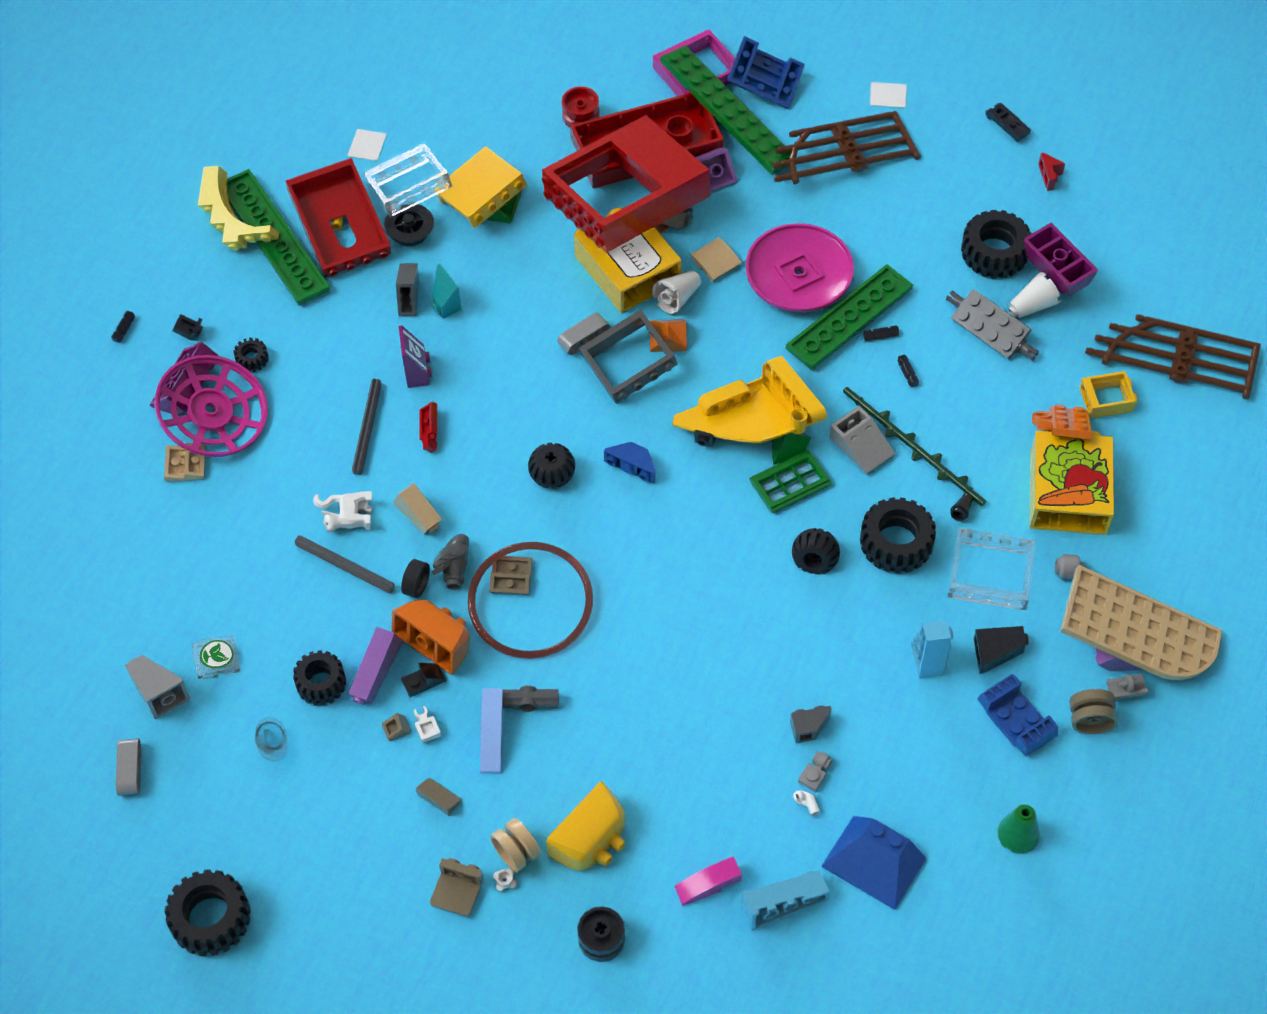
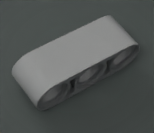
M594 313L560 334L557 343L568 355H573L580 351L579 348L610 329V325L599 313Z
M139 738L118 740L116 761L117 795L139 794L141 781V741Z

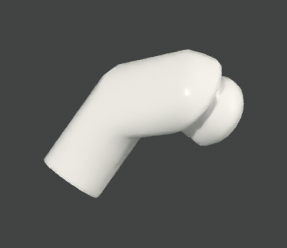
M801 790L794 792L793 799L798 804L808 807L811 816H816L820 813L813 794Z

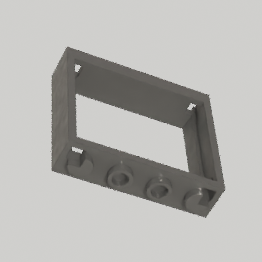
M641 309L579 348L583 358L615 404L622 399L625 400L633 392L641 390L643 386L657 380L660 375L671 371L673 367L678 365L675 355ZM645 326L666 356L613 388L593 358Z

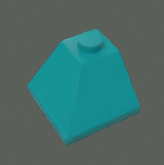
M438 264L432 295V308L436 314L439 313L444 319L462 310L459 287L443 266Z

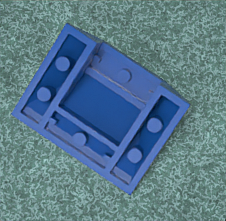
M744 36L727 82L789 109L805 64L791 57L786 62L757 49L759 42Z
M853 816L821 867L895 910L925 862L926 857L910 839L874 818Z

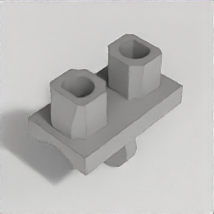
M1125 674L1124 677L1106 681L1108 690L1115 696V701L1148 694L1142 674L1132 676Z

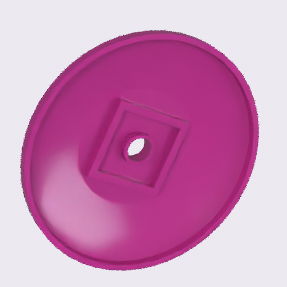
M786 224L765 232L752 244L746 258V276L754 292L772 306L793 312L815 311L835 303L848 290L854 272L853 258L846 244L832 232L811 224ZM799 270L803 271L804 273L796 274L795 271Z

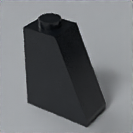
M1023 626L975 629L973 640L979 674H983L1024 653L1026 645L1029 644L1028 634L1024 633Z

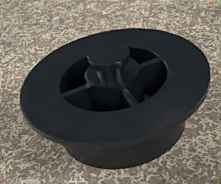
M405 203L394 207L389 211L384 221L386 233L404 246H415L422 243L434 226L432 213L426 207L416 203Z

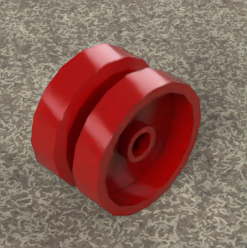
M585 86L573 87L562 96V118L565 125L569 128L570 125L599 117V97L591 88Z

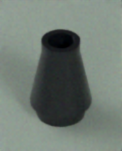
M963 494L951 507V517L956 521H963L968 518L973 497L970 494Z

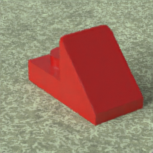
M1041 153L1038 166L1046 190L1051 191L1054 190L1055 183L1058 182V176L1063 175L1065 163L1046 153Z

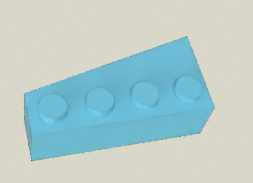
M947 620L922 623L919 632H917L916 637L911 642L919 678L942 676L944 668L947 667L946 658H949L948 650L951 649V639L954 637L953 629L948 626Z
M811 870L793 878L742 892L741 910L752 931L829 900L830 891L820 870Z

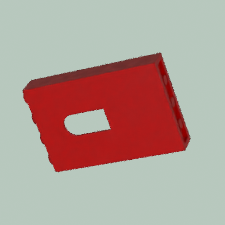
M352 158L285 180L288 194L324 277L335 276L341 271L352 270L358 265L369 264L372 260L382 259L391 254V245ZM346 215L356 238L355 244L351 247L341 246L329 221Z

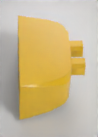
M602 781L592 789L546 839L548 856L568 868L582 871L595 865L596 862L606 867L612 860V855L607 850L612 847L615 851L620 852L625 847V841L620 836L625 827L624 810L617 798Z

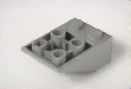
M860 406L840 418L830 427L829 438L866 475L895 455V452L874 420Z

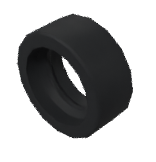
M417 559L409 562L401 583V591L404 595L414 598L421 597L429 580L430 565Z

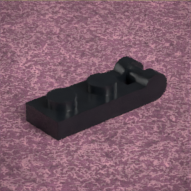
M1000 102L994 108H989L985 111L988 119L995 121L1017 142L1028 136L1031 132V129Z

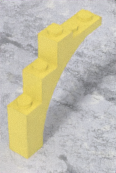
M220 166L203 168L198 206L205 213L211 214L210 224L217 231L223 232L222 243L228 246L230 250L237 251L247 248V242H270L271 240L278 239L279 232L273 227L250 226L241 222L236 217L228 200V173Z

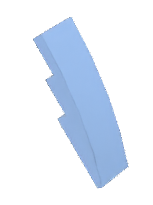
M482 688L480 773H501L503 688Z

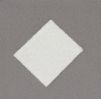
M871 82L870 105L906 107L907 84Z
M357 129L347 156L377 161L387 133Z

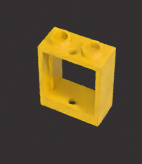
M1125 371L1085 377L1081 380L1079 390L1090 419L1133 412L1138 400L1136 393H1133L1131 379L1127 377ZM1119 386L1124 401L1099 405L1094 390Z

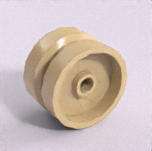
M516 818L511 819L505 824V831L498 829L490 835V840L497 853L508 867L516 873L526 866V859L533 861L541 855V850L534 837Z

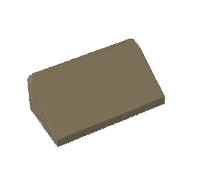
M431 778L426 779L416 787L417 795L448 816L462 801V799Z

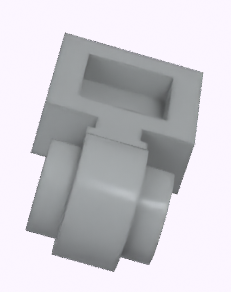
M817 752L812 760L815 766L808 763L798 778V783L816 793L826 777V773L822 770H827L833 759L830 758V755L824 752Z

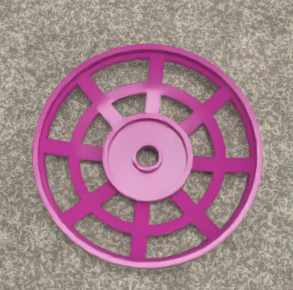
M199 355L177 362L162 376L155 393V413L165 434L183 449L202 456L223 457L245 450L260 436L268 415L266 395L256 377L239 363L220 356ZM215 364L223 367L219 376L210 374L196 376L192 365ZM184 368L186 369L189 379L182 382L175 392L165 387L166 382L175 373ZM231 369L244 377L253 389L243 393L237 385L226 379L229 370ZM214 381L217 383L215 388L202 389L199 382ZM192 384L195 393L190 399L180 395L186 387ZM225 385L230 388L237 396L230 399L222 392L223 386ZM161 393L172 399L171 414L173 419H162L160 412ZM256 395L261 407L260 422L248 420L249 405L247 400ZM177 402L187 406L188 415L178 417L176 410ZM242 403L243 418L232 415L233 406ZM211 406L215 409V412H207L205 407ZM192 422L199 428L197 434H192L182 424ZM229 422L240 425L229 436L224 430V427ZM177 425L183 434L194 440L192 446L176 438L167 427ZM245 427L256 428L255 434L244 445L237 448L232 442L233 439L243 432ZM206 431H217L221 439H205L203 437ZM201 443L211 445L224 443L229 451L210 452L200 450L199 447Z

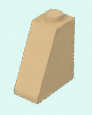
M415 483L400 492L394 499L393 503L423 534L428 531L432 533L440 527L438 523L442 520Z

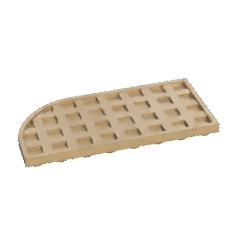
M1081 565L1075 569L1060 632L1156 676L1169 680H1186L1203 673L1216 659L1222 630Z

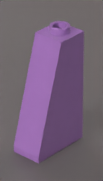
M376 627L348 693L354 697L353 701L362 705L365 702L372 704L403 644V641L395 633Z

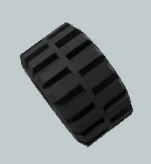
M318 650L317 653L311 651L309 652L310 655H303L302 661L298 660L296 663L297 667L293 669V680L301 699H305V702L308 704L311 702L315 706H318V703H321L322 706L326 705V702L331 704L334 702V698L338 699L341 696L340 692L345 690L346 676L342 663L335 654L331 656V653L328 651L325 653L322 650ZM318 673L330 675L322 683L310 682V679Z

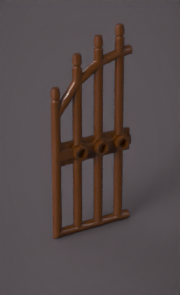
M891 111L793 130L789 132V136L793 138L800 136L798 140L792 145L775 149L776 154L791 152L789 159L781 160V162L776 161L772 163V167L777 169L789 166L790 173L775 176L774 182L792 180L795 185L800 182L799 178L847 168H851L852 172H860L863 169H868L867 164L913 155L915 160L921 158V155L897 111ZM891 118L895 122L894 125L853 133L848 129L850 126ZM831 130L833 137L805 142L814 133ZM894 131H900L902 137L857 145L854 140ZM837 143L840 147L837 150L797 157L798 150ZM906 143L909 148L866 158L861 153L862 151ZM842 155L846 159V162L801 171L796 170L797 164Z
M1136 315L1135 320L1144 323L1133 327L1110 323L1109 329L1122 333L1116 338L1095 335V341L1110 345L1107 351L1095 350L1094 348H1086L1085 351L1088 355L1103 358L1101 363L1104 365H1108L1109 361L1112 360L1169 374V379L1177 383L1187 384L1188 379L1243 392L1242 398L1249 399L1261 344L1157 318ZM1159 326L1179 331L1180 333L1177 339L1144 330ZM1134 335L1175 345L1176 350L1173 353L1124 340ZM1198 336L1252 349L1251 356L1198 344ZM1117 347L1170 359L1173 360L1172 367H1167L1114 354V351ZM1195 350L1249 363L1248 371L1193 358ZM1195 365L1246 378L1245 385L1190 372L1191 366Z

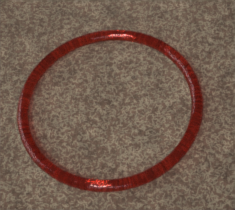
M521 542L498 550L480 565L469 587L468 612L475 630L492 648L512 657L525 659L541 658L565 649L580 636L592 613L593 590L585 569L571 554L547 543ZM521 550H543L560 556L579 574L585 590V607L582 618L569 636L551 647L533 651L507 647L492 638L479 621L475 604L478 584L486 570L500 558Z

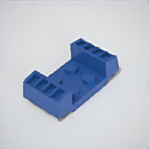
M1011 674L980 694L977 700L986 710L989 718L1011 744L1027 757L1058 736V725L1050 715L1043 718L1021 693L1020 687L1022 683L1014 674Z

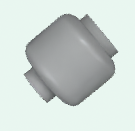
M1062 554L1055 561V574H1058L1060 579L1073 580L1075 569L1079 565L1084 567V562H1081L1078 555Z

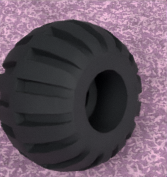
M550 442L547 445L542 444L530 455L528 471L531 478L538 485L544 488L551 487V489H556L557 486L560 488L571 480L575 471V459L569 449L559 443L552 444Z
M811 528L801 532L794 540L792 557L797 567L802 568V571L820 575V573L825 574L831 571L838 563L840 547L838 541L830 532H825L821 528H818V530Z

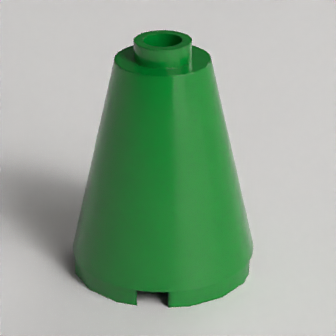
M1026 804L1019 805L1001 820L997 832L998 839L1003 847L1012 850L1011 852L1026 853L1037 845L1040 831L1036 812L1031 806Z

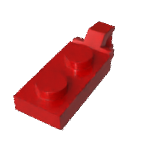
M433 401L419 410V440L423 443V450H427L430 453L437 450V441L435 439H437L438 413L437 403Z

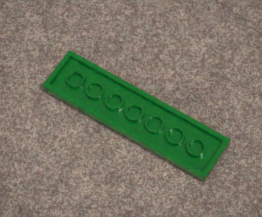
M886 264L788 342L785 349L810 370H813L912 290L913 284Z

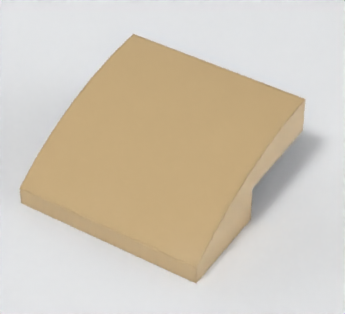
M719 237L690 255L698 268L704 270L711 282L742 263L732 249Z
M201 444L199 449L205 451V445ZM166 445L164 481L203 479L205 456L192 453L180 446Z

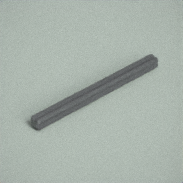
M380 379L371 380L352 466L353 474L361 475L363 472L382 385Z
M298 535L294 541L297 547L387 593H391L395 588L393 582L301 535Z

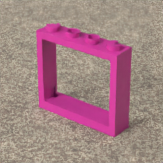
M710 29L653 55V69L676 96L690 92L683 88L659 60L662 55L685 45L693 53L709 47L728 69V71L716 77L725 86L731 84L727 82L735 58Z

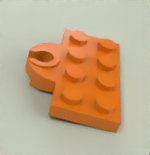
M1056 404L1055 406H1050L1049 411H1037L1032 415V423L1037 426V430H1051L1052 435L1091 440L1092 429L1088 411L1083 407H1073L1072 409Z

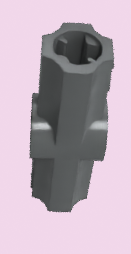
M528 685L522 686L520 689H503L502 708H519L522 711L531 712L537 708H558L559 706L558 689H537L534 686Z

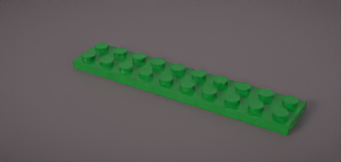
M686 45L661 56L659 61L771 175L786 168H773L772 163L789 159L791 152L776 154L775 149L785 145Z
M250 169L228 178V200L241 221L254 227L271 226L279 232L278 239L271 240L270 242H255L298 306L330 291V286Z

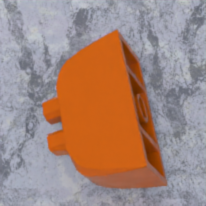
M428 600L411 601L392 610V632L406 644L453 675L469 651L470 633L466 629L465 620L460 617L454 619L449 609L446 607L440 609Z

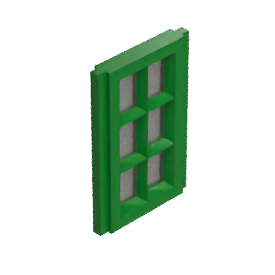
M809 450L749 478L751 484L772 513L832 485L829 477Z

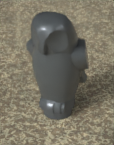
M457 534L451 538L446 546L440 550L433 563L434 570L431 572L433 575H436L442 571L444 574L443 581H445L448 589H460L464 583L463 574L468 561L467 552L469 546V538L465 534Z

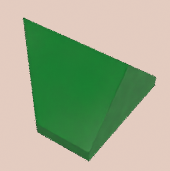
M791 432L772 439L773 465L806 451L812 437L805 433L794 434Z

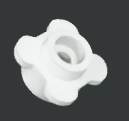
M502 869L494 873L493 878L497 882L496 889L498 891H503L509 887H516L517 883L513 879L514 871L512 869Z

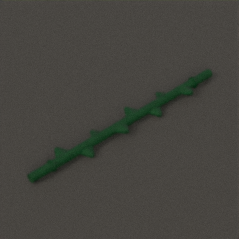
M849 387L843 390V393L853 400L857 406L859 405L869 416L871 415L887 428L886 437L896 436L913 450L912 460L923 458L939 471L938 480L949 479L964 493L970 494L973 500L981 507L985 505L987 501L976 493L972 487L967 485L968 476L957 477L941 464V453L930 455L914 442L916 436L914 432L905 434L889 421V410L879 413L864 401L863 397L858 396Z

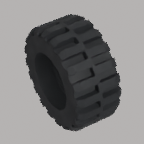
M991 210V212H981L980 215L977 214L969 220L964 229L961 251L969 268L972 267L974 272H979L984 277L991 276V278L997 279V277L1006 278L1008 275L1012 276L1024 268L1028 261L1024 238L1032 233L1028 225L1024 224V220L1020 217L1017 218L1016 214L1006 213L1007 211L1001 210V212ZM999 239L1006 242L1010 247L1006 249H993L982 241Z
M892 497L888 501H885V499L878 501V505H872L862 521L860 544L862 545L863 554H866V559L869 562L873 561L874 566L878 569L882 567L884 571L889 573L890 570L895 571V573H901V571L908 573L912 572L913 568H920L922 563L928 561L934 547L936 525L932 520V515L930 512H926L924 506H918L914 500L907 501L906 498L900 497V499H895V497ZM891 526H899L909 530L915 539L907 544H894L887 541L880 532Z
M206 869L201 874L198 871L193 872V876L190 878L185 876L181 879L182 883L179 886L176 884L173 887V895H168L166 900L168 905L165 906V920L172 936L182 949L186 948L187 952L195 954L197 951L199 956H206L207 953L215 956L218 955V951L223 950L226 952L230 950L229 946L231 944L236 946L240 942L239 936H244L247 932L245 925L250 924L251 918L249 914L251 909L242 886L238 881L234 880L233 876L230 874L224 875L223 871L219 870L212 873L211 869ZM218 898L227 903L226 913L216 924L200 928L189 923L191 911L201 901Z

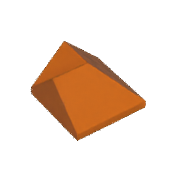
M685 319L649 320L671 351H687ZM649 332L650 352H663Z

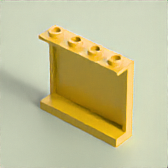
M485 146L437 185L433 191L442 204L446 202L468 219L475 229L525 188L527 183L521 172Z

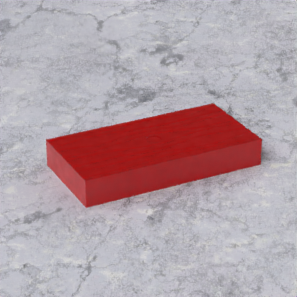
M691 93L570 125L571 140L576 151L645 115L694 157L723 148L724 139L712 114ZM616 161L587 176L593 189L634 178Z

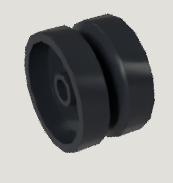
M601 906L591 908L579 919L577 931L579 947L583 954L589 959L598 962L610 961L617 957L623 950L625 943L624 922L619 913L611 908Z

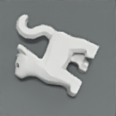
M372 491L331 495L323 502L320 501L318 494L314 496L313 503L318 508L329 507L333 502H338L340 505V514L322 510V515L324 516L323 524L328 532L331 533L339 528L353 529L357 527H364L366 530L371 531L372 506L367 505V501H372ZM363 511L366 512V514H358V512Z

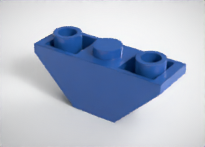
M627 442L604 449V461L608 465L616 466L628 474L636 475L643 481L655 483V468L647 448L633 442Z

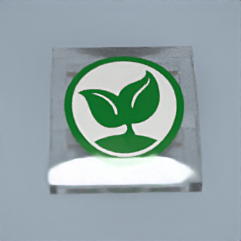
M234 635L216 636L192 643L198 679L218 678L219 674L239 673L240 664Z

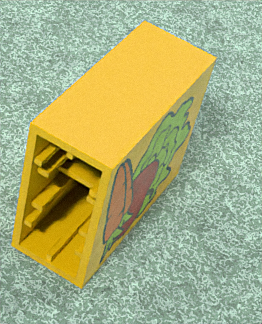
M1051 430L1036 431L1030 451L1029 529L1107 535L1114 516L1113 437L1102 436L1099 432L1092 431L1091 440L1055 436L1052 435Z

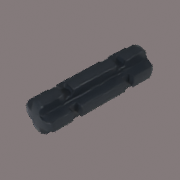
M126 311L124 313V318H121L115 329L116 331L111 336L114 342L120 343L123 336L131 325L130 322L135 318L133 312Z
M897 325L890 326V328L883 327L873 329V331L866 330L863 332V337L865 341H871L872 338L875 340L888 338L889 335L894 337L899 335V328Z
M907 355L898 356L897 362L899 366H902L901 370L906 380H908L909 386H918L919 379L915 375L916 373L911 363L908 362Z

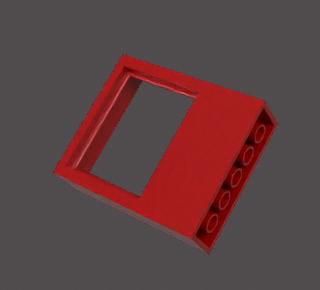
M646 115L542 169L544 197L548 201L550 200L557 210L563 212L567 219H570L578 229L585 233L587 238H591L596 246L606 253L710 197L709 169ZM616 161L649 190L651 194L603 218L569 185Z

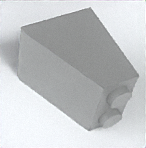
M144 655L133 658L129 663L125 664L135 688L154 719L190 700L181 677Z

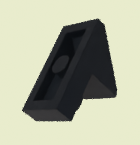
M418 663V671L401 678L409 698L446 682L438 665L434 663Z

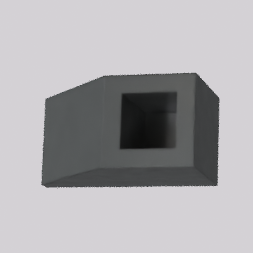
M821 705L809 710L798 709L791 713L790 724L795 743L815 740L830 719L831 706L825 707Z

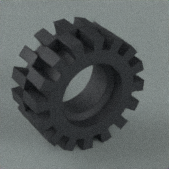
M249 337V341L246 338L243 339V343L239 341V346L236 345L233 351L236 363H239L249 371L252 370L253 373L256 372L257 368L259 371L262 370L261 366H266L269 357L263 341H259L258 338H255L253 341L252 337ZM249 352L258 353L253 358L244 357Z

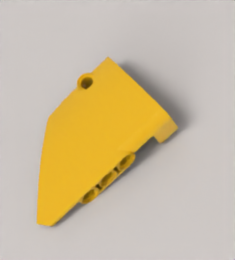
M778 356L763 364L761 378L749 383L737 380L703 394L698 400V406L674 415L672 426L695 432V430L713 434V437L762 443L791 432L802 434L805 432L806 427L826 420L827 412L784 357Z

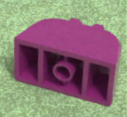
M1052 223L1024 238V245L1030 262L1040 272L1045 273L1044 277L1047 280L1050 278L1057 290L1063 295L1071 296L1087 287L1098 272V269Z

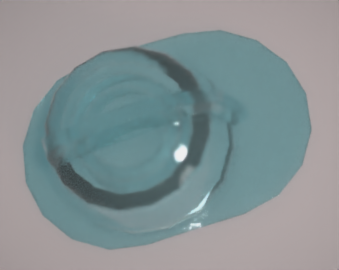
M264 717L259 720L254 736L258 752L270 761L284 759L288 750L284 725L274 717Z

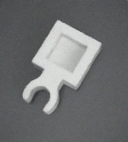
M423 706L424 713L420 715L414 709V715L419 720L415 723V727L422 743L440 737L441 732L434 716L428 718L427 708Z

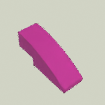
M734 856L684 879L675 885V890L682 906L719 893L722 891V888L740 882L742 874Z

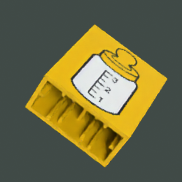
M618 207L611 210L606 217L621 210L622 208ZM655 227L607 253L598 248L591 238H587L581 229H578L574 234L575 257L620 313L653 297V285L659 280L681 274L680 257Z

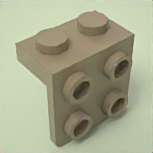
M442 858L439 864L441 874L430 899V904L433 907L468 917L471 914L484 880L482 870L472 864L468 866L460 864L458 860L453 858L448 860Z

